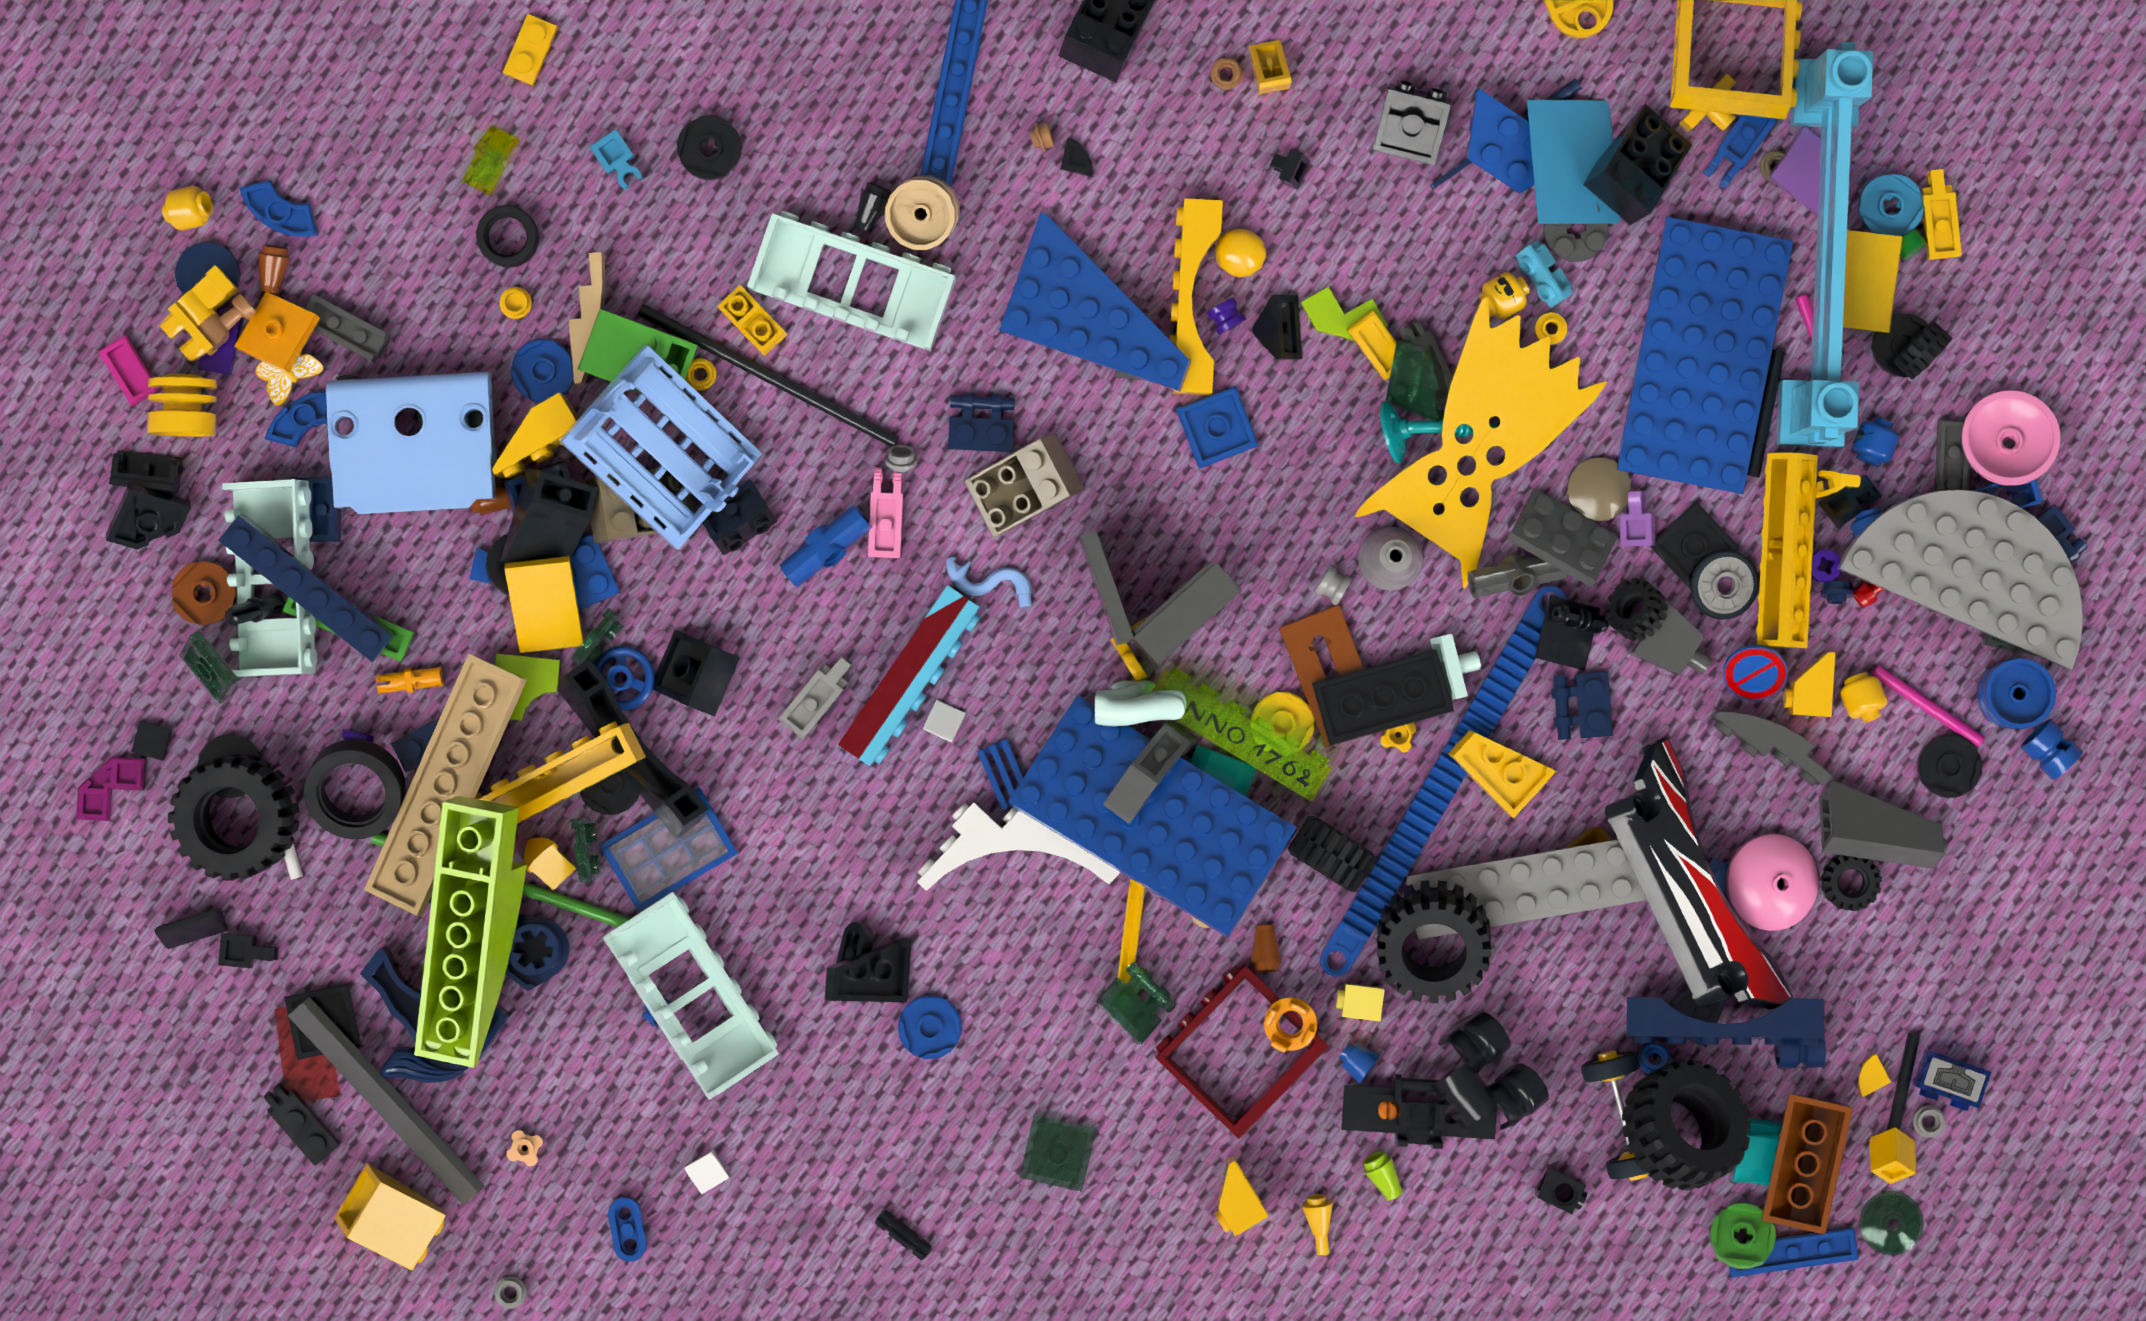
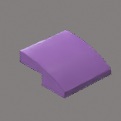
M1804 126L1784 151L1785 155L1769 174L1768 178L1814 215L1818 216L1821 139ZM1850 163V172H1851L1852 168L1854 167V165H1852L1851 163Z

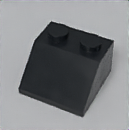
M674 630L655 674L653 690L715 717L740 657L683 632Z

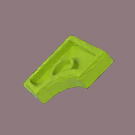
M496 654V666L527 680L510 720L523 721L526 709L534 699L545 693L558 692L561 660Z

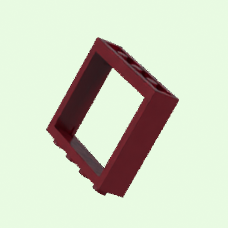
M1245 964L1241 968L1237 965L1233 966L1222 978L1226 983L1217 992L1212 988L1200 1001L1204 1006L1196 1014L1190 1011L1178 1023L1181 1030L1173 1038L1168 1034L1155 1047L1159 1051L1155 1058L1238 1139L1254 1125L1329 1047L1315 1034L1307 1048L1236 1121L1169 1056L1244 979L1250 982L1271 1004L1280 999ZM1287 1011L1282 1014L1299 1031L1301 1030L1303 1020L1295 1012Z

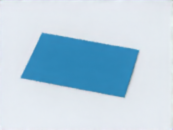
M1527 100L1538 224H1620V216L1583 185L1597 161L1613 143L1608 101Z

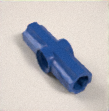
M853 505L829 525H821L812 530L807 535L805 544L779 564L781 570L793 585L798 588L821 568H828L838 563L846 555V548L868 532L872 526L863 513Z

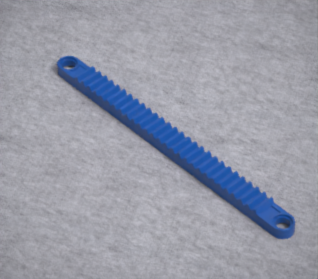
M1545 586L1539 589L1324 947L1320 955V965L1328 975L1338 977L1346 974L1376 928L1378 920L1381 919L1382 909L1385 904L1389 906L1390 898L1401 886L1405 876L1428 841L1451 799L1468 774L1448 753L1469 730L1489 738L1536 659V650L1546 610L1541 605L1542 596L1551 592L1559 598L1566 599L1564 592L1560 588ZM1333 951H1339L1345 957V963L1340 969H1331L1327 964V957Z

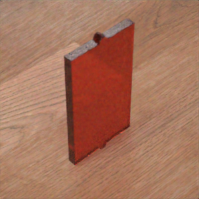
M275 1009L284 1088L288 1092L294 1089L304 1101L310 1100L311 1103H315L317 1099L339 1097L336 1067L324 1055L297 1060L287 1009Z

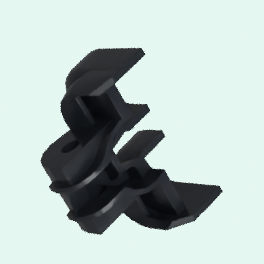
M1484 1011L1471 1014L1458 1021L1440 1037L1438 1045L1442 1046L1446 1043H1451L1462 1060L1433 1084L1431 1088L1437 1094L1439 1101L1444 1099L1449 1101L1455 1109L1451 1117L1457 1121L1461 1128L1476 1122L1496 1105L1508 1120L1500 1125V1129L1513 1127L1524 1117L1533 1114L1549 1100V1093L1543 1080L1534 1070L1522 1063L1510 1066L1495 1079L1494 1083L1486 1085L1478 1073L1485 1065L1494 1062L1510 1048L1508 1034L1503 1026L1490 1014Z

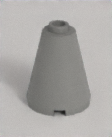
M1383 527L1375 530L1366 537L1359 551V566L1362 574L1369 583L1383 590H1399L1411 584L1419 575L1423 563L1420 544L1411 533L1399 527ZM1392 550L1399 553L1400 560L1398 562H1393L1390 559V552Z

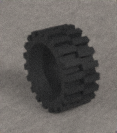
M1429 880L1420 881V889L1416 891L1412 884L1404 887L1403 898L1398 893H1395L1390 898V907L1385 904L1382 909L1381 919L1378 920L1377 957H1379L1381 972L1386 971V981L1390 985L1397 981V992L1405 996L1407 991L1410 990L1412 991V1000L1421 1002L1423 995L1430 996V1003H1439V996L1446 995L1447 1002L1456 1000V991L1458 990L1461 991L1463 996L1471 992V981L1478 986L1483 980L1482 971L1487 972L1490 965L1489 919L1486 920V910L1483 905L1477 907V898L1471 892L1465 898L1463 887L1455 884L1453 890H1448L1447 881L1438 880V887H1430ZM1441 924L1455 930L1464 940L1465 947L1460 956L1453 962L1444 966L1430 967L1415 962L1407 955L1403 948L1404 940L1413 930L1420 926Z

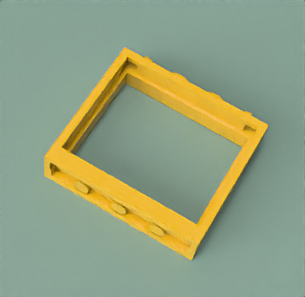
M1677 0L1670 107L1786 119L1790 107H1795L1797 102V89L1792 88L1793 79H1797L1799 60L1794 59V50H1798L1800 45L1801 31L1796 30V21H1800L1802 2L1797 0H1710L1785 8L1779 96L1688 86L1694 0Z

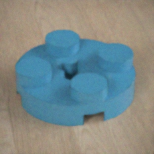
M1900 174L1883 175L1873 179L1864 187L1859 196L1857 213L1864 227L1869 232L1903 236L1912 231L1921 221L1924 212L1922 194L1919 187L1906 176ZM1892 198L1896 199L1897 203L1895 206L1899 209L1898 213L1891 212L1887 214L1884 211L1883 201H1890Z

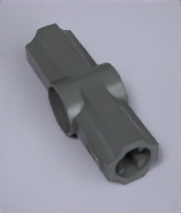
M1517 553L1506 556L1499 565L1469 571L1467 581L1473 598L1510 591L1516 596H1523L1533 591L1538 584L1568 578V574L1539 557L1525 559L1523 555Z

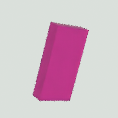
M127 335L98 351L132 407L146 400L149 394H155L160 391V389L148 387V378L153 377Z

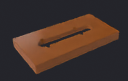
M1339 605L1279 628L1325 748L1329 747L1312 683L1327 679L1313 646V638L1315 636H1322L1325 639L1339 676L1364 669Z

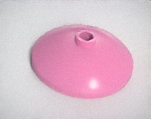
M2001 391L1980 400L1967 415L1961 437L1965 457L1972 468L1985 479L2002 485H2021L2042 476L2056 459L2061 439L2057 419L2050 408L2037 397L2020 391ZM2010 439L2014 442L2015 446L2013 448H2006L2003 445V441Z
M1779 834L1760 835L1744 843L1732 857L1726 873V893L1735 913L1747 924L1769 931L1783 930L1801 921L1811 910L1819 888L1818 870L1810 852L1795 839ZM1780 878H1782L1784 880V886L1782 889L1779 890L1777 887V882Z

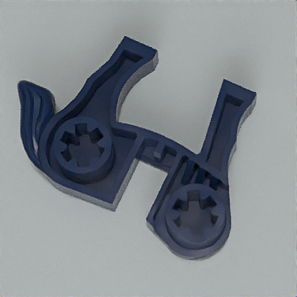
M519 913L505 974L527 991L558 974L565 967L570 950L567 935L561 926L548 918ZM381 947L367 963L360 975L379 992L391 1015L406 1028L414 1043H416L421 990L405 979L394 961L392 952L385 947ZM498 1004L496 1005L479 1061L484 1057L511 1017V1014ZM403 1046L398 1047L392 1052L382 1065L380 1073L383 1077H402L425 1083H437L456 1078L469 1067L414 1055L415 1048Z

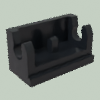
M118 450L117 453L113 454L109 484L127 487L130 482L153 490L179 493L183 458Z

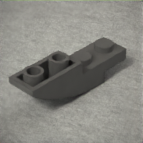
M1714 712L1711 715V718L1716 721L1714 727L1728 738L1731 734L1742 741L1739 747L1752 757H1755L1757 753L1760 756H1766L1773 749L1775 752L1772 756L1786 767L1791 763L1801 770L1798 776L1812 787L1816 783L1825 786L1833 776L1807 756L1815 745L1788 728L1753 715L1735 712Z

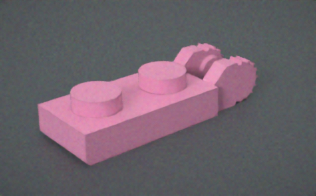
M875 467L873 492H871L869 524L872 528L869 530L868 557L901 558L903 516L902 473L895 472V470L893 472V493H881L883 472L882 468Z

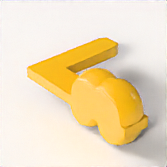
M1148 616L1131 626V630L1136 629ZM1110 639L1135 681L1138 682L1145 679L1147 675L1127 644L1116 646L1114 639Z

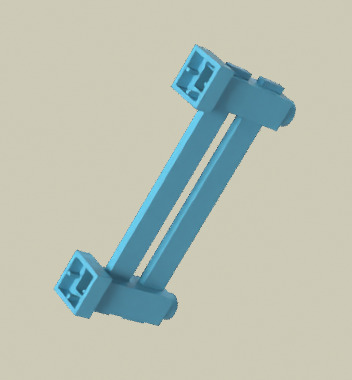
M1841 42L1835 49L1824 51L1817 59L1796 58L1799 60L1797 79H1793L1792 88L1797 89V102L1795 107H1791L1790 126L1821 127L1811 381H1779L1776 445L1842 448L1845 443V433L1856 429L1858 423L1859 382L1841 381L1851 128L1854 129L1858 126L1859 107L1872 96L1873 51L1855 50V42Z

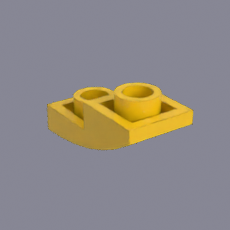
M741 285L717 306L764 356L788 335Z

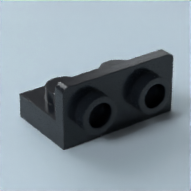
M750 480L739 487L734 497L728 496L723 501L727 505L721 511H712L702 523L715 545L723 555H726L729 552L740 549L745 542L754 536L768 531L777 522V519L767 506L755 484Z

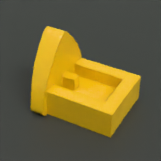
M539 837L531 838L527 841L523 859L524 864H527L526 870L529 873L534 872L552 890L558 887L577 869L558 850V845L552 840Z

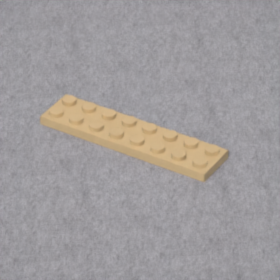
M467 655L364 888L365 891L416 916H423L433 891L442 802L456 796L475 799L526 684V679L474 655Z

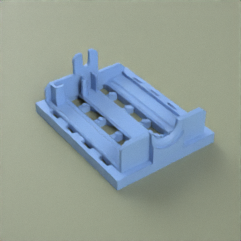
M644 345L559 441L677 550L712 511L719 512L727 505L723 501L728 496L734 497L739 490L736 486L737 482L762 455L752 443L648 345ZM659 368L666 372L670 378H668ZM636 388L640 393L633 401L623 394L628 389L633 390ZM682 390H685L692 397V399L689 396H687ZM646 398L664 414L656 423L638 408ZM707 411L715 419V421L705 412ZM611 417L615 422L605 431L601 426ZM669 420L688 436L679 445L661 430ZM620 427L638 443L630 453L611 437ZM728 433H730L738 441V443ZM692 442L709 457L702 466L684 451ZM643 449L661 464L653 474L635 459ZM587 452V454L593 459H595L597 462L593 464V462L584 453ZM714 464H717L726 473L727 477L723 482L720 479L712 478L707 473ZM667 470L684 486L676 496L658 481ZM609 473L612 478L616 479L620 483L618 486L613 480H611L607 476ZM689 492L703 503L695 514L681 502ZM633 495L636 500H639L643 504L642 507H640L630 497ZM655 516L658 519V521L662 522L666 526L665 528H663L657 521L654 520Z

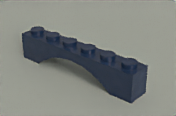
M245 514L238 515L218 540L371 662L377 660L397 635L372 614L356 605L318 577L289 553L267 531Z
M1627 997V1037L1634 1038L1635 1044H1654V1038H1667V1044H1686V1038H1699V1044L1718 1045L1719 1039H1732V1045H1752V1039H1765V1045H1785V1039H1797L1798 1045L1817 1046L1818 1040H1825L1824 999L1790 998L1778 1009L1760 1018L1740 1023L1722 1024L1705 1022L1689 1017L1672 1008L1660 997Z

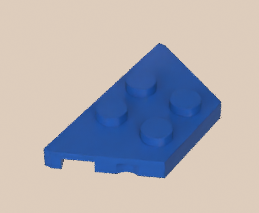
M1476 88L1473 97L1475 98L1473 117H1471L1469 127L1470 140L1467 142L1465 158L1521 194L1535 185L1529 121L1480 88Z

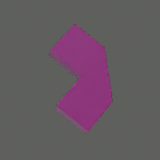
M111 757L95 774L78 787L76 819L110 821L112 789L144 791L146 759Z

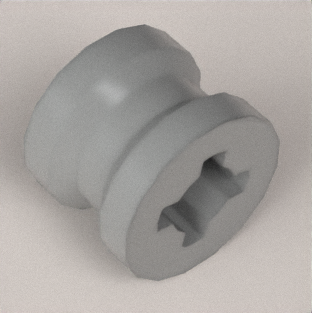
M1330 565L1314 593L1319 596L1325 595L1329 597L1330 602L1337 605L1353 578L1348 575L1342 576L1338 574L1337 569Z

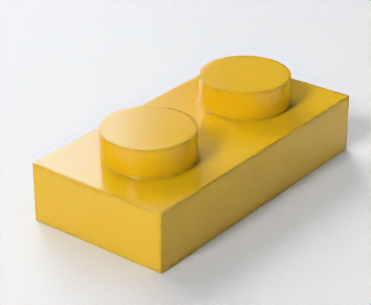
M527 14L503 74L534 86L558 27Z

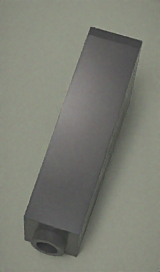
M1830 781L1819 796L1822 852L1932 869L1939 859L1945 856L1947 840L1943 838L1941 824L1835 781Z

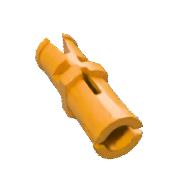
M408 667L404 669V672L376 674V682L390 681V684L377 686L378 694L407 690V693H415V689L444 686L441 667L418 670Z

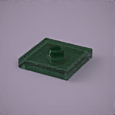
M199 630L189 636L180 653V657L217 703L221 704L230 697L239 679Z
M1034 1114L1019 1178L1082 1192L1096 1128Z

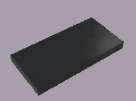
M1436 649L1312 683L1329 746L1454 712Z

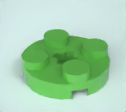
M1747 1203L1733 1204L1714 1219L1710 1231V1242L1719 1261L1733 1268L1751 1269L1763 1265L1770 1256L1776 1241V1230L1773 1223L1761 1220L1763 1211L1759 1207ZM1740 1229H1746L1747 1235L1752 1236V1240H1747L1745 1244H1741L1738 1239L1734 1238V1234H1738Z

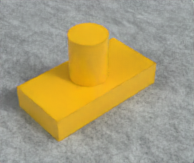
M1726 74L1712 89L1730 90L1737 82L1730 75ZM1691 110L1679 124L1689 132L1706 115L1723 131L1732 123L1736 116L1729 113Z

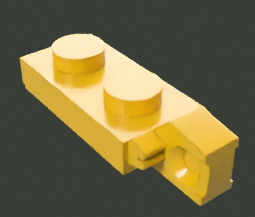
M1943 169L1927 171L1928 187L1922 188L1921 196L1922 206L1924 205L1923 221L1925 240L1927 242V260L1961 257L1956 193L1953 192L1952 185L1945 186Z

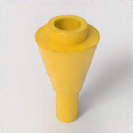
M1324 1194L1310 1195L1301 1206L1313 1235H1315L1317 1255H1327L1330 1253L1327 1234L1329 1233L1333 1200L1326 1198Z

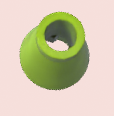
M1382 1150L1371 1154L1362 1162L1365 1167L1363 1172L1381 1191L1387 1201L1393 1200L1403 1193L1392 1156H1387L1386 1152Z

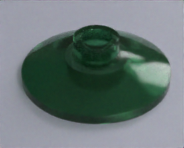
M1885 1191L1876 1194L1867 1201L1860 1214L1859 1228L1864 1241L1874 1251L1884 1255H1900L1909 1251L1917 1244L1923 1232L1924 1220L1918 1204L1911 1197L1901 1192ZM1891 1219H1897L1899 1222V1226L1895 1230L1888 1228V1222Z

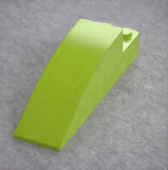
M456 796L442 802L414 1052L416 1056L472 1068L477 1067L504 981L523 893L527 864L513 862L519 807L463 796Z

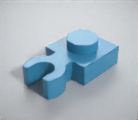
M616 129L590 146V149L608 175L614 171L618 172L617 181L624 190L629 189L624 181L627 174H635L639 181L643 179L641 172L636 167L630 166L627 163L635 158V156Z

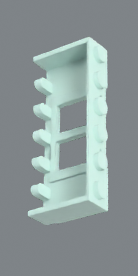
M781 211L779 216L772 213L747 285L749 290L931 352L956 281L955 275L950 274L951 268L937 263H933L931 268L920 264L921 258L903 252L902 257L890 254L891 248L872 242L870 247L859 243L860 237L842 232L841 236L829 233L830 227L812 221L811 225L808 226L799 223L800 217ZM824 244L857 255L841 303L808 292ZM866 259L899 270L883 318L850 307Z
M292 479L222 483V490L233 491L234 509H227L225 511L226 522L232 523L238 515L245 514L274 539L294 538V557L308 569L312 570L314 558L310 551L309 538L312 536L313 528L310 520L309 505L311 503V491L309 481ZM226 547L227 554L235 555L236 573L228 574V586L237 587V605L246 603L247 599L254 597V585L272 583L261 574L254 575L253 568ZM296 603L297 618L263 619L257 623L249 621L238 624V638H231L229 645L231 651H239L240 670H229V677L316 674L317 652L314 642L316 620L314 616Z
M672 892L608 933L603 939L680 1059L684 1061L710 1100L779 1053L776 1050L777 1043L774 1037L768 1031L765 1032L759 1024L757 1011L752 1005L746 1004L740 995L742 990L734 978H729L723 969L724 962L721 956L715 950L711 951L705 941L707 939L705 932L700 925L694 924L687 914L689 909L681 897H676ZM689 950L707 977V980L668 1005L649 975ZM713 987L732 1017L695 1042H692L674 1015V1012Z

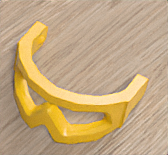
M1818 471L1820 478L1827 479L1829 489L1824 490L1823 481L1817 482L1816 499L1838 492L1845 486L1848 489L1852 487L1857 488L1860 486L1861 477L1859 475L1842 474L1834 471Z

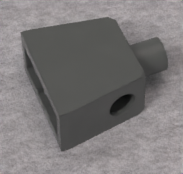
M1665 602L1668 605V610L1662 611L1667 615L1666 620L1660 619L1659 621L1662 627L1659 630L1655 627L1653 629L1655 634L1651 637L1645 634L1646 640H1638L1630 654L1676 675H1681L1687 665L1703 674L1713 659L1698 649L1705 636L1671 604Z

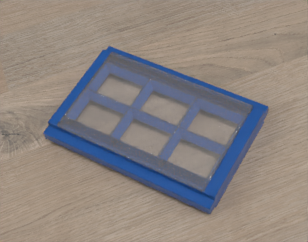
M700 787L694 791L708 807V811L698 824L677 839L674 838L654 813L600 845L638 912L738 854L737 849Z

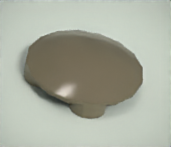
M1600 457L1588 459L1576 467L1570 475L1567 486L1568 500L1575 511L1588 519L1605 521L1619 515L1628 505V491H1631V483L1625 471L1617 470L1618 463L1614 460Z

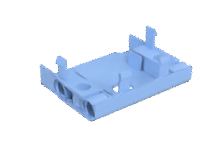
M491 372L327 381L326 403L334 508L351 507L358 514L469 508L477 499L496 500L495 474L492 468L495 465V461H497V451L494 437ZM414 408L422 415L423 425L417 434L404 436L396 429L395 417L402 409ZM476 410L481 411L483 414L482 424L479 427L471 428L468 424L469 414ZM345 418H351L354 423V429L348 435H342L339 431V424Z

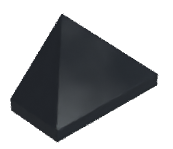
M1271 295L1252 327L1253 335L1276 360L1302 359L1298 295Z

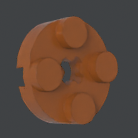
M205 561L190 563L183 567L175 576L172 584V603L176 612L184 620L207 626L224 620L225 611L230 606H235L237 599V588L229 587L227 583L229 571L219 564ZM200 585L204 588L211 587L210 595L212 597L209 601L206 599L199 601L197 599L200 594L197 588Z

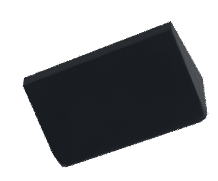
M216 908L157 926L154 931L165 948L171 949L226 932L227 925L222 909Z

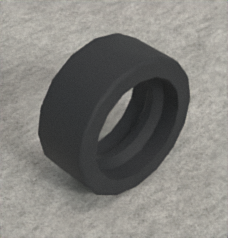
M511 205L497 206L487 211L480 219L476 230L477 245L481 253L493 264L504 268L518 267L528 262L536 253L539 244V231L533 218L521 208ZM502 218L516 219L523 224L526 230L527 239L524 247L513 255L497 253L489 242L491 227Z

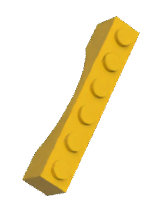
M1184 198L1183 207L1177 206L1176 226H1182V239L1175 238L1174 258H1180V271H1173L1172 290H1179L1178 303L1172 302L1171 322H1177L1176 335L1170 334V340L1191 363L1181 392L1173 390V394L1212 395L1214 360L1204 348L1196 330L1192 311V291L1194 279L1202 259L1221 235L1222 200Z

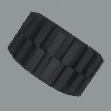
M1315 816L1307 817L1288 847L1292 856L1351 892L1358 890L1377 860L1371 851Z

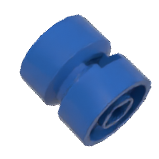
M2049 719L2030 734L2021 744L2020 748L2032 760L2039 759L2041 761L2039 767L2051 780H2054L2067 771L2080 758L2083 751L2071 739H2064V731L2052 719Z

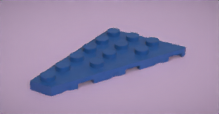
M1040 212L999 331L1181 392L1191 361L1047 214Z

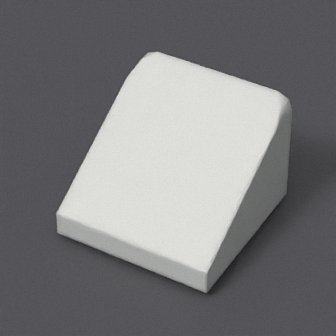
M936 700L923 729L953 742L966 713Z
M714 1150L684 1167L701 1194L730 1178Z

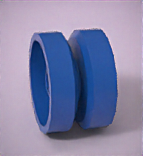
M2014 658L1996 662L1984 671L1978 682L1976 697L1980 711L1988 721L2000 728L2026 729L2037 726L2049 716L2055 705L2056 688L2053 677L2044 666L2033 660ZM2015 689L2016 692L2021 694L2020 699L2014 698L2013 691Z

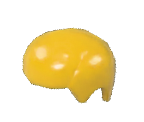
M1242 228L1228 230L1218 238L1214 249L1216 262L1220 268L1232 276L1238 278L1252 276L1262 268L1266 259L1265 243L1250 230Z

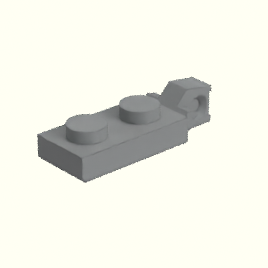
M841 657L832 669L826 664L821 670L818 669L778 720L800 738L804 739L844 691L843 688L848 682L842 677L852 664L844 657Z

